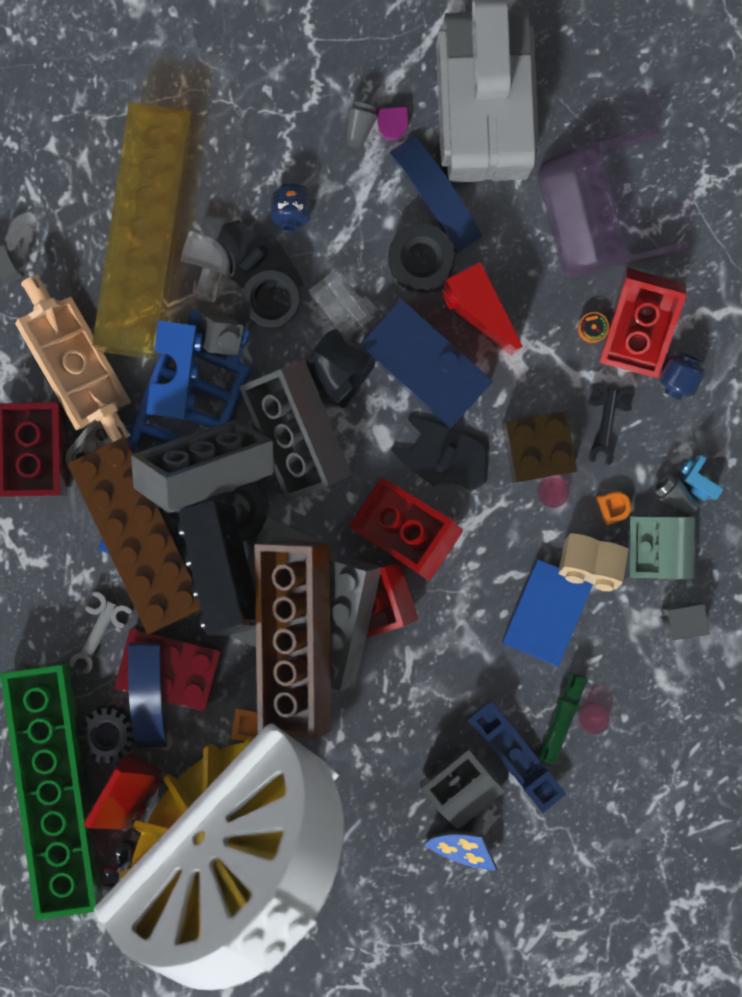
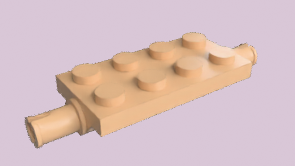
M38 274L33 276V280L31 277L25 279L21 285L26 290L35 307L33 312L17 319L15 324L76 431L97 421L102 423L112 442L123 437L129 438L131 435L126 430L117 412L127 407L131 400L72 297L70 296L61 301L56 300L54 297L51 298Z

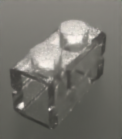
M337 268L309 290V295L347 342L375 320L373 312L376 308L366 295L360 298L354 288L357 287V284L347 271L342 274Z

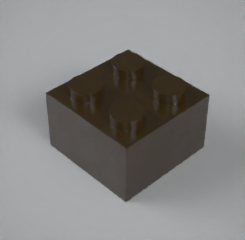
M567 411L502 423L513 483L577 472Z

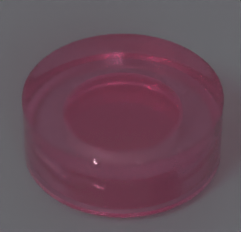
M552 477L540 483L537 495L543 505L556 508L562 506L567 501L569 489L563 480Z
M588 703L579 710L578 723L585 732L600 734L609 725V714L602 705Z

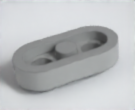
M96 421L89 424L71 445L65 457L67 466L68 463L78 459L81 453L89 454L112 443L109 436L104 441L98 439V432L104 429L101 422Z

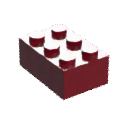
M0 403V497L67 496V464L65 458L66 412L61 403Z
M137 625L131 627L115 689L129 692V642H160L163 701L205 711L210 702L223 647L160 631L147 634L144 627Z

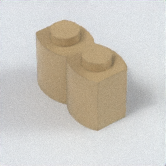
M570 533L564 541L558 574L566 577L565 579L571 583L580 584L587 581L594 584L598 590L612 591L623 583L629 549L615 543L598 541L589 536Z

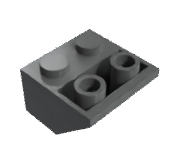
M467 744L419 782L424 794L457 830L505 792Z

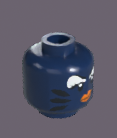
M287 183L281 185L279 189L273 192L270 216L272 221L281 226L283 231H298L299 227H303L309 222L311 197L301 185Z

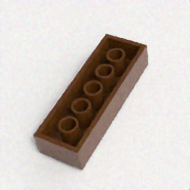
M123 437L68 463V467L147 634H151L201 610L199 600L195 598L192 591V581H194L192 570L186 563L185 555L163 509L134 489L131 454L136 453L131 441Z
M272 540L255 544L258 734L267 725L274 724L290 737L316 739L331 731L329 543Z

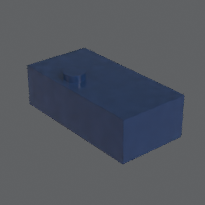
M402 299L360 344L362 351L371 354V359L450 429L493 382Z

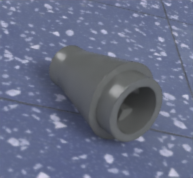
M353 101L352 108H348L347 139L345 145L363 149L364 143L378 117L375 115L377 107Z
M669 473L662 477L654 487L657 499L679 511L685 517L691 516L699 507V504L693 499L679 476L674 477Z

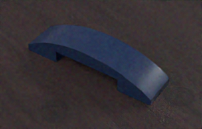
M415 135L389 153L406 179L410 180L441 226V231L450 236L449 239L453 242L456 253H459L482 237L479 228L456 190Z
M129 642L130 714L137 747H167L168 745L166 719H164L160 642Z
M491 700L467 718L542 813L566 795L562 787Z

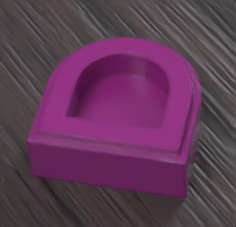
M407 107L377 109V126L380 135L391 141L402 138L408 128Z

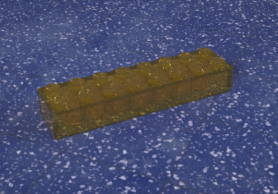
M129 102L92 346L98 352L159 360L160 352H154L158 320L165 321L194 128V120L189 110Z

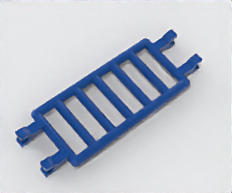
M192 309L187 325L200 326L202 313ZM244 329L242 331L238 355L224 356L218 353H209L203 347L201 352L196 351V358L237 373L231 391L199 378L197 383L192 382V389L225 401L226 404L220 419L194 409L193 413H188L187 420L207 428L232 421L242 397L239 386L246 384L251 374V367L240 362L251 336L249 331ZM160 353L129 431L131 436L128 439L131 441L134 449L137 447L141 434L162 443L182 438L146 423L149 416L146 412L150 383H162L163 378L172 381L177 373V369L169 367L172 357L166 353ZM200 502L183 507V509L198 505ZM177 526L174 534L181 546L185 539L180 535ZM101 539L98 550L109 554L103 539Z

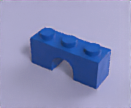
M158 320L154 352L170 355L177 364V373L175 378L167 384L150 383L146 414L186 419L188 418V413H193L195 395L191 394L192 382L197 383L199 375V364H195L196 351L201 352L203 344V333H199V326Z

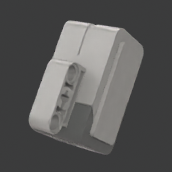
M473 0L472 12L445 13L443 27L438 32L436 57L441 167H446L447 178L450 183L480 182L484 180H527L539 152L534 26H529L528 10L508 11L507 0Z

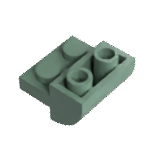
M630 517V578L694 579L696 517Z

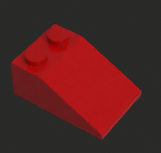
M481 262L446 280L443 287L444 293L441 296L449 311L454 309L458 317L510 356L517 353L523 347Z
M626 268L599 363L659 378L687 296L686 283Z
M381 477L348 526L351 530L428 581H431L463 533V530L453 520Z
M400 562L381 569L366 638L406 626L419 620Z
M130 752L113 772L86 819L84 826L101 829H128L132 821H140L147 807L142 805L147 795L154 797L162 783L158 779L162 770Z

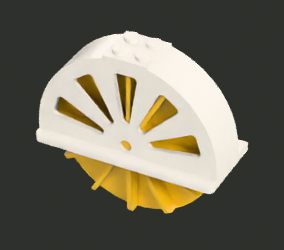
M274 724L267 725L255 739L248 738L244 743L230 745L219 749L214 744L205 746L203 759L195 763L178 779L170 774L163 778L169 789L156 805L147 823L135 820L132 827L142 833L134 852L131 868L120 873L119 882L94 908L98 920L105 924L114 943L123 953L131 959L187 987L202 990L224 989L250 980L265 970L270 972L316 923L314 919L324 904L334 881L342 851L344 830L342 804L334 782L339 777V774L333 767Z

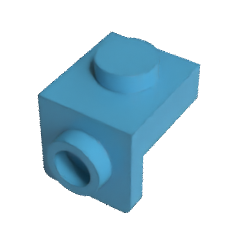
M697 454L694 458L690 456L680 472L684 473L680 478L681 481L691 487L690 493L700 500L706 501L707 498L717 500L724 489L698 473L707 457L703 454Z

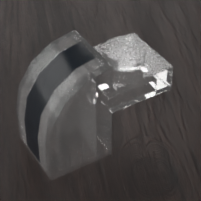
M188 232L180 261L203 267L194 298L214 303L223 290L224 281L221 280L222 275L234 277L235 262L233 255L225 244L196 232Z

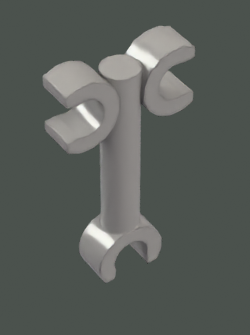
M94 591L92 594L100 599V607L94 608L87 605L85 608L90 614H101L82 651L75 654L69 666L74 667L78 659H84L87 662L84 670L85 674L92 671L94 667L92 656L110 621H112L114 626L124 628L126 623L119 620L118 613L120 611H125L128 614L133 612V609L128 605L122 604L118 606V604L108 600L107 596L101 591Z

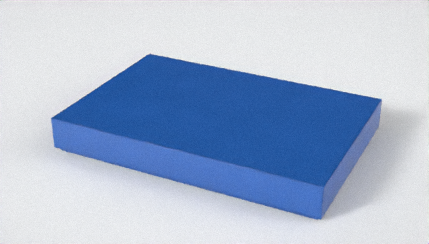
M536 559L502 643L559 667L593 584L587 581L580 584L571 583L565 579L566 577L558 574V567Z

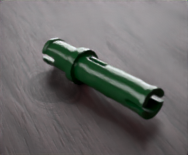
M569 673L562 697L557 698L556 703L558 707L541 752L538 755L539 759H545V762L550 764H557V759L574 714L580 710L581 705L579 701L589 680L586 677L582 678L579 674Z

